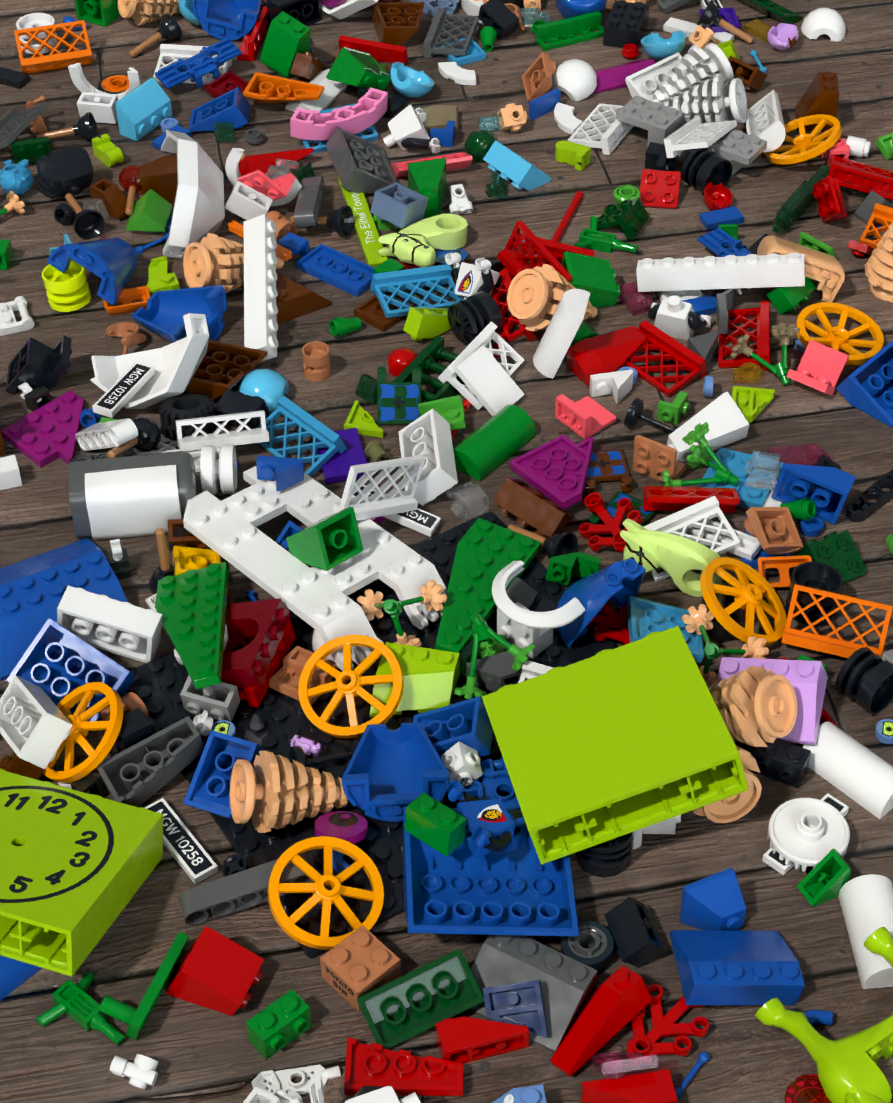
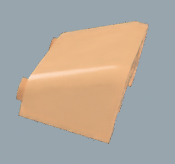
M766 236L761 240L757 248V256L771 253L784 255L793 252L805 254L806 277L818 281L816 289L822 291V301L833 302L845 279V269L835 257L776 236Z

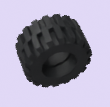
M200 394L177 395L166 399L159 407L162 434L173 441H177L175 420L216 416L214 401L210 397ZM210 422L202 430L207 434H212L217 429V425ZM192 425L181 426L182 437L191 436L196 429Z

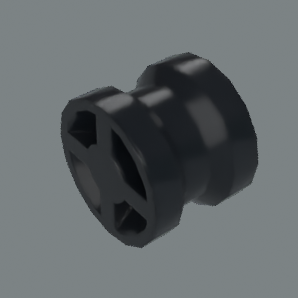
M233 854L223 862L222 873L226 877L253 868V866L241 854Z

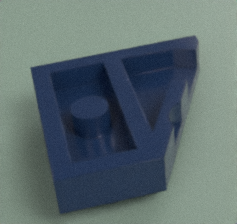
M541 979L482 988L487 1018L498 1022L527 1026L530 1032L541 1037L550 1036Z

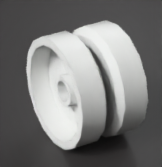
M31 13L20 17L16 23V28L21 30L55 25V20L53 16L46 13ZM40 32L36 37L44 41L48 34ZM27 35L19 36V40L25 44L30 39ZM52 37L47 42V44H49L53 48L58 43V41ZM33 40L29 46L37 50L41 44ZM44 46L40 53H47L51 50ZM28 49L25 50L26 53L34 54Z
M214 445L201 447L200 479L202 492L207 490L212 495H216L220 481L223 494H236L237 456L235 445H222L219 459Z

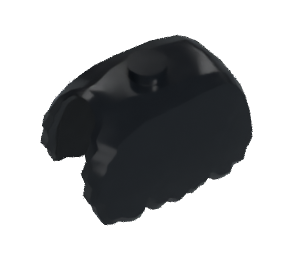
M71 145L69 149L56 150L54 153H50L49 156L43 155L36 161L37 174L39 175L35 179L37 189L47 197L64 198L68 193L74 196L89 188L94 175L93 164L87 151L81 146Z

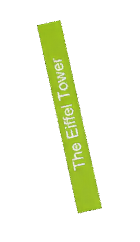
M338 177V183L345 203L353 211L354 228L367 265L375 268L388 260V258L378 253V250L384 247L382 243L378 242L380 236L364 193L345 190L341 186Z

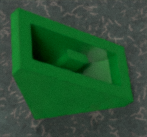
M832 849L796 887L810 905L816 907L838 897L840 889L850 879L851 868L837 850Z

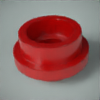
M625 44L621 54L626 59H634L639 55V50L635 44Z

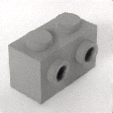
M189 675L180 693L184 709L196 715L206 710L208 715L217 721L228 720L232 722L240 703L237 686L221 682L196 689Z

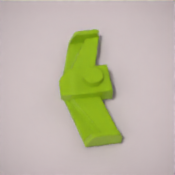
M167 256L153 258L149 264L147 287L150 296L156 291L180 289L175 273H168Z

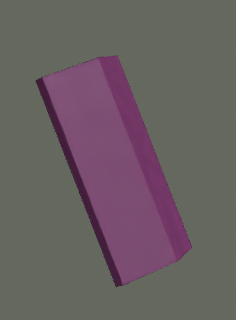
M645 58L594 70L597 75V86L594 93L598 94L628 87L625 81L626 77L655 64L654 59Z

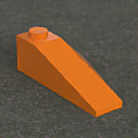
M255 72L245 88L243 96L251 101L265 104L319 100L324 91V86Z

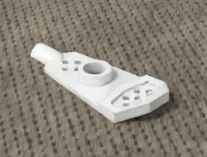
M320 1064L280 1071L269 1070L260 1072L253 1079L252 1087L254 1089L256 1086L276 1096V1092L279 1089L285 1091L292 1089L301 1096L309 1092L308 1085L318 1073L321 1074L323 1087L326 1086L329 1079L340 1077L341 1073L339 1066L325 1069ZM295 1076L302 1078L299 1083H293L291 1079Z

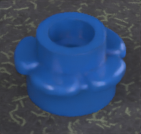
M93 408L84 409L80 414V423L85 428L99 423L101 419L100 414L93 412Z

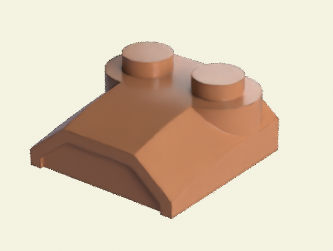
M542 52L522 75L528 102L546 94L552 87V75L556 72V63L554 60L549 59L547 53Z
M750 507L746 511L747 518L744 520V527L749 534L757 537L763 550L768 555L790 554L804 547L788 507Z

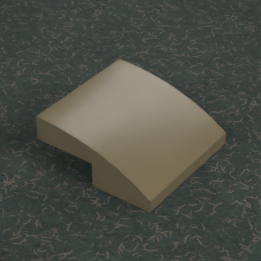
M433 105L422 108L423 112L426 113V120L422 123L427 133L430 132L431 128L446 129L448 121H455V130L458 129L457 106Z

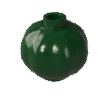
M487 130L471 132L465 142V151L467 154L472 155V162L486 163L483 158L494 141H497V138Z

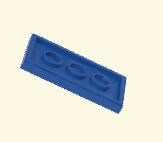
M322 243L295 262L297 269L356 297H359L371 286L374 267Z

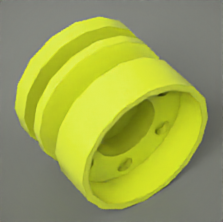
M71 259L69 268L64 273L50 264L43 269L42 279L47 290L49 305L53 310L59 312L75 311L83 308L90 302L91 293L83 266Z

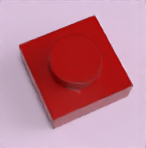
M853 240L849 241L847 247L853 250V255L863 257L864 254L870 256L873 249L869 245Z

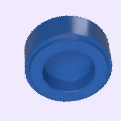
M815 516L808 521L801 520L800 531L805 536L818 537L823 533L824 522L821 518Z

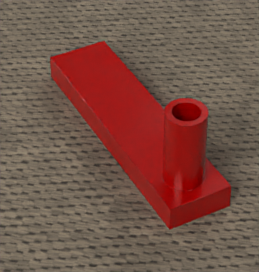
M343 35L338 39L340 51L342 47H347L369 53L378 61L388 63L399 62L404 63L405 66L408 62L407 47Z

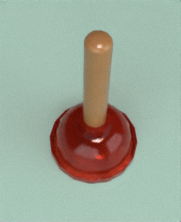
M136 165L124 167L119 174V183L128 192L125 213L129 216L133 214L136 194H138V191H142L141 186H137L136 175L139 174V166Z

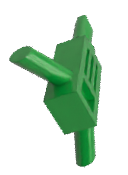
M595 216L590 217V229L584 228L579 236V243L573 245L610 254L612 250H623L636 253L638 250L637 245L621 242L616 239L614 234L597 231L598 220Z
M89 970L86 971L77 985L68 979L52 994L55 1006L36 1018L37 1023L44 1027L63 1013H66L86 1031H89L91 1028L101 1031L117 1046L126 1038L107 1022L104 1013L99 1011L101 1005L85 993L95 979V976Z

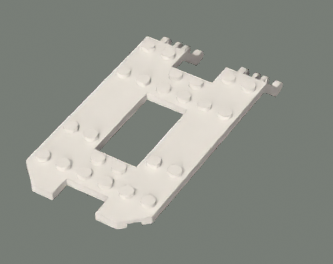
M255 466L243 472L244 480L251 484L250 487L222 501L206 490L187 502L183 519L184 528L275 599L281 598L288 609L320 633L325 643L346 635H364L383 643L375 635L361 606L348 597V595L377 579H380L395 590L400 601L419 597L422 594L420 587L424 584L427 585L430 580H436V585L441 584L443 586L441 594H447V589L434 564L370 519L357 521L364 551L328 571L317 567L309 568L257 529V526L286 511L306 526L334 514L332 511L335 502H341V498L306 473H304L303 481L281 491H276V481L257 479V469ZM420 602L403 607L411 623L418 629L428 626L427 619L435 622L441 618L443 610L436 611L434 609V611H427L425 609L426 603L422 604ZM352 646V661L359 665L372 651L367 647ZM342 648L331 653V656L337 667L343 671Z

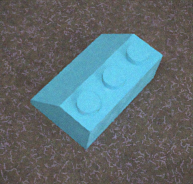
M150 78L115 102L120 135L138 141L159 126L163 119L173 116L171 100L154 78Z
M496 140L483 158L484 161L489 163L487 166L495 173L499 170L501 172L499 176L508 182L510 179L513 180L511 184L519 190L523 187L531 191L550 182L552 179Z

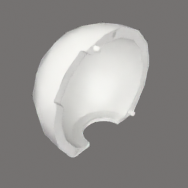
M818 8L805 16L801 25V31L809 40H817L818 36L826 34L830 36L831 41L839 42L845 37L846 25L841 14L836 10Z
M579 59L564 61L556 68V72L552 75V90L558 89L563 91L574 101L587 98L594 92L597 86V75L593 67L586 61Z

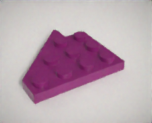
M70 390L2 429V438L41 468L57 458H61L69 465V462H72L76 453L78 443L76 433L80 432L81 428L80 414L85 408L84 400Z
M561 435L510 461V469L564 510L582 500L594 447V438L591 436L576 444L565 435Z

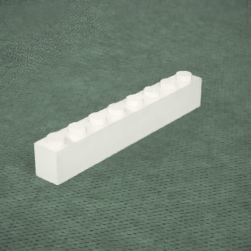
M265 214L243 222L244 347L267 351L268 355L261 362L277 357V347L279 346L276 318L278 313L276 305L278 292L276 289L277 258L275 256V248H277L275 232L277 228L274 221L270 220Z
M793 252L784 255L771 253L758 256L749 254L746 256L727 255L725 257L706 256L704 258L685 257L680 259L667 257L653 260L645 258L638 260L637 263L638 292L805 286V254Z

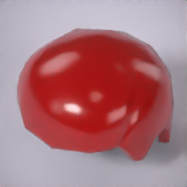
M710 182L705 187L703 202L708 209L714 211L731 206L733 194L722 183L714 186Z
M404 347L393 350L387 359L389 373L398 377L418 355L412 349Z

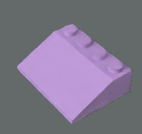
M722 657L717 684L723 679L728 680L730 676L737 675L738 672L744 671L750 666L764 667L766 671L771 670L773 674L783 675L787 678L795 690L797 717L791 732L783 738L777 739L788 743L816 744L828 679L822 661Z

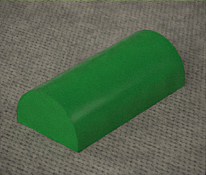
M506 405L453 448L456 469L481 482L536 436L533 420L522 408L516 405Z

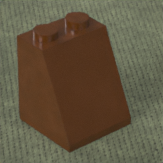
M829 71L824 73L818 72L795 107L796 119L817 114L831 115L836 118L839 100L837 73ZM818 124L806 125L805 131H813ZM826 124L821 131L825 132L832 128V126Z
M172 153L139 166V174L136 175L137 186L142 188V191H138L139 199L148 190L152 189L174 206L178 186L177 154Z

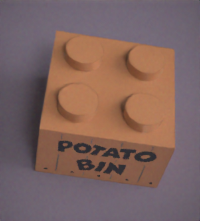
M363 925L320 958L322 978L358 1012L361 1009L356 1000L357 998L401 977L400 959Z

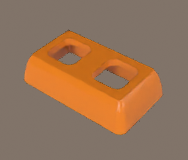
M147 286L124 289L116 304L122 303L123 305L111 306L110 303L103 299L105 310L109 315L135 312L140 307L146 309L150 293ZM143 300L142 302L132 303L133 301Z
M809 555L758 558V572L766 579V569H777L780 581L769 584L773 588H790L789 569L795 568L802 563L812 562V558Z

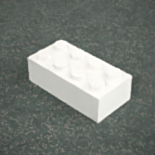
M432 408L398 432L401 458L417 455L425 457L414 499L422 506L458 483L450 423ZM415 464L407 470L408 473L414 468ZM409 483L405 486V491L408 490Z
M68 586L57 608V623L95 648L147 663L153 660L160 643L162 614L152 609L134 606L129 602L111 599L106 595L91 593L83 588Z
M15 675L0 698V734L19 758L45 769L48 763L55 758L57 749L62 741L69 736L72 724L41 687Z

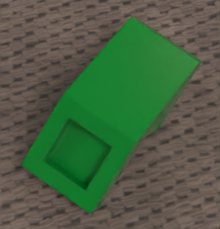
M581 552L551 557L545 579L568 586L572 576L582 579L599 571L602 558Z

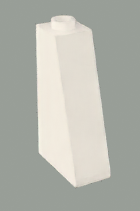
M728 392L723 393L668 436L667 446L677 450V461L682 463L687 461V456L692 454L689 450L692 445L698 448L699 444L697 442L688 445L682 438L687 436L690 431H695L694 428L699 423L702 425L707 422L709 425V432L704 437L709 442L712 451L747 437L750 424Z

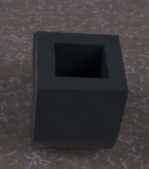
M650 142L645 153V168L675 172L676 156L674 158H667L664 144Z

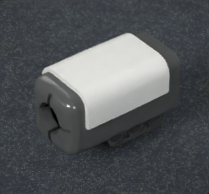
M127 450L114 458H108V452L78 455L72 459V462H69V501L77 538L92 537L94 541L155 535V531L158 528H163L165 534H167L168 520L184 519L188 500L198 495L194 460L192 455L185 451L138 455L133 450Z

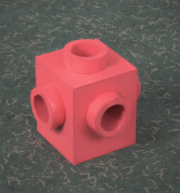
M839 138L830 149L821 154L822 158H825L828 168L831 155L846 159L850 156V146L846 144L845 138Z

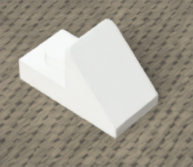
M633 370L590 375L589 392L591 397L613 394L616 404H619L632 389Z

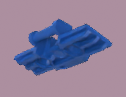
M226 38L207 48L206 46L202 47L200 53L188 59H177V62L155 72V76L166 89L188 79L191 82L196 81V86L199 88L203 86V75L212 73L213 78L216 80L220 77L217 66L241 55L242 52L229 38Z
M720 228L697 238V241L715 253L717 257L753 254L747 250L744 244H741V240L734 239Z

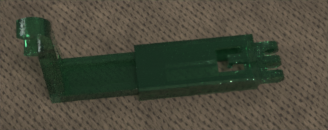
M823 164L808 181L804 180L776 213V219L772 228L773 232L779 233L782 229L788 231L807 210L814 197L813 185L828 176L829 166ZM839 185L841 191L856 194L863 198L869 195V193Z

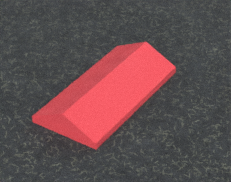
M465 152L391 163L397 179L408 177V163L446 158V171L470 167L473 157Z

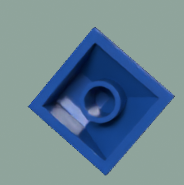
M732 867L683 887L679 917L682 924L701 930L733 931L738 930L744 925L746 906Z

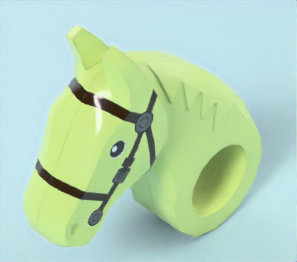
M450 213L422 219L399 232L380 236L378 242L389 244V246L378 250V253L381 256H396L401 262L410 263L421 268L433 266L436 261L434 249L456 250L464 247L467 243V221L460 215Z
M626 519L622 523L628 530L620 532V536L626 541L623 561L634 559L637 564L646 569L645 573L661 567L669 574L683 593L694 597L703 596L700 587L701 574L694 573L691 570L703 571L712 560L720 558L718 553L703 544L682 536L647 530L630 519ZM714 572L712 583L721 584L723 578Z

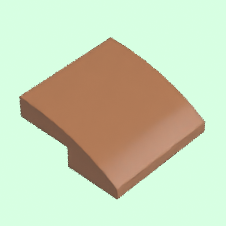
M296 646L283 658V667L269 679V688L299 701L298 686L300 675L313 652ZM327 658L323 660L336 670L338 669L334 661ZM317 667L311 678L310 688L330 683L333 677ZM320 695L310 698L311 705Z

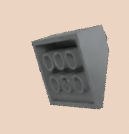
M337 127L327 142L326 147L336 169L337 176L340 179L341 186L345 190H352L356 193H375L376 190L395 182L399 183L383 147Z
M489 935L471 968V972L482 995V988L541 979L550 1036L541 1037L529 1031V1041L552 1053H555L586 1002L596 990L597 970L525 935ZM485 1002L468 1009V1011L486 1020L495 1021L487 1018Z

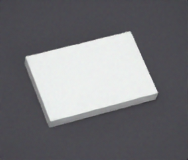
M484 345L453 369L492 417L506 405H513L525 395Z

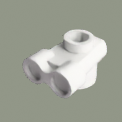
M463 184L451 185L449 187L450 214L472 213V202L468 201Z
M136 1054L132 1063L115 1055L110 1071L118 1076L130 1078L128 1084L145 1090L146 1085L154 1086L158 1076L155 1070L159 1062L144 1055Z

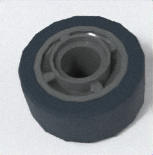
M589 920L579 921V936L561 937V953L597 970V975L601 974L609 968L613 960V936L603 924Z

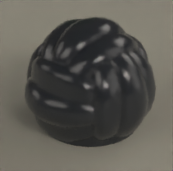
M60 203L54 210L55 220L62 225H69L75 217L74 209L66 203Z

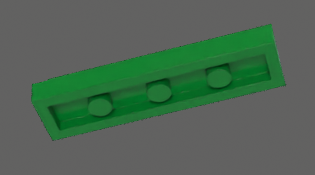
M596 11L535 26V42L543 51H548L602 38L604 28L601 26V13Z

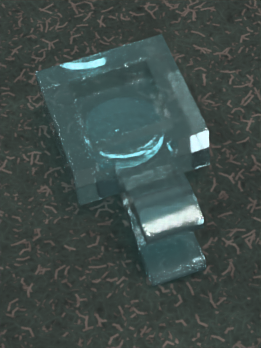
M521 8V20L525 27H531L536 20H543L546 23L551 22L550 12L538 13V8Z

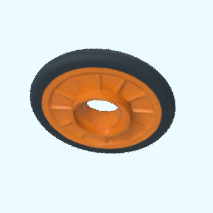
M112 74L104 77L98 83V90L109 94L123 93L129 88L127 74Z

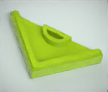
M355 400L344 424V430L357 428L358 434L383 438L384 430L377 426L373 417L359 405L358 400Z

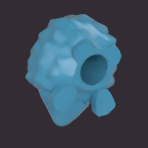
M23 159L18 164H13L12 160L4 161L5 167L0 170V185L5 194L12 190L17 196L22 195L32 187L34 177L28 168V159Z

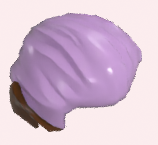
M777 23L771 26L767 33L769 44L778 50L792 48L798 40L797 26L793 24Z

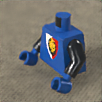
M452 780L445 788L449 792V800L457 802L456 812L467 818L464 839L475 858L490 852L500 854L513 842L515 827L524 825L522 811L519 809L508 812L500 799L484 800L474 798L464 791V786L457 780Z

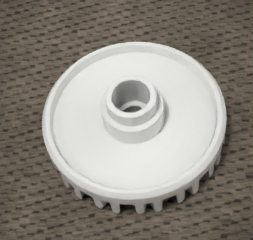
M796 798L778 806L770 817L767 840H770V848H773V854L779 852L780 861L785 860L786 865H788L789 861L795 863V869L801 866L803 872H805L807 866H813L814 868L832 849H836L843 858L850 839V829L845 817L832 805L814 798Z

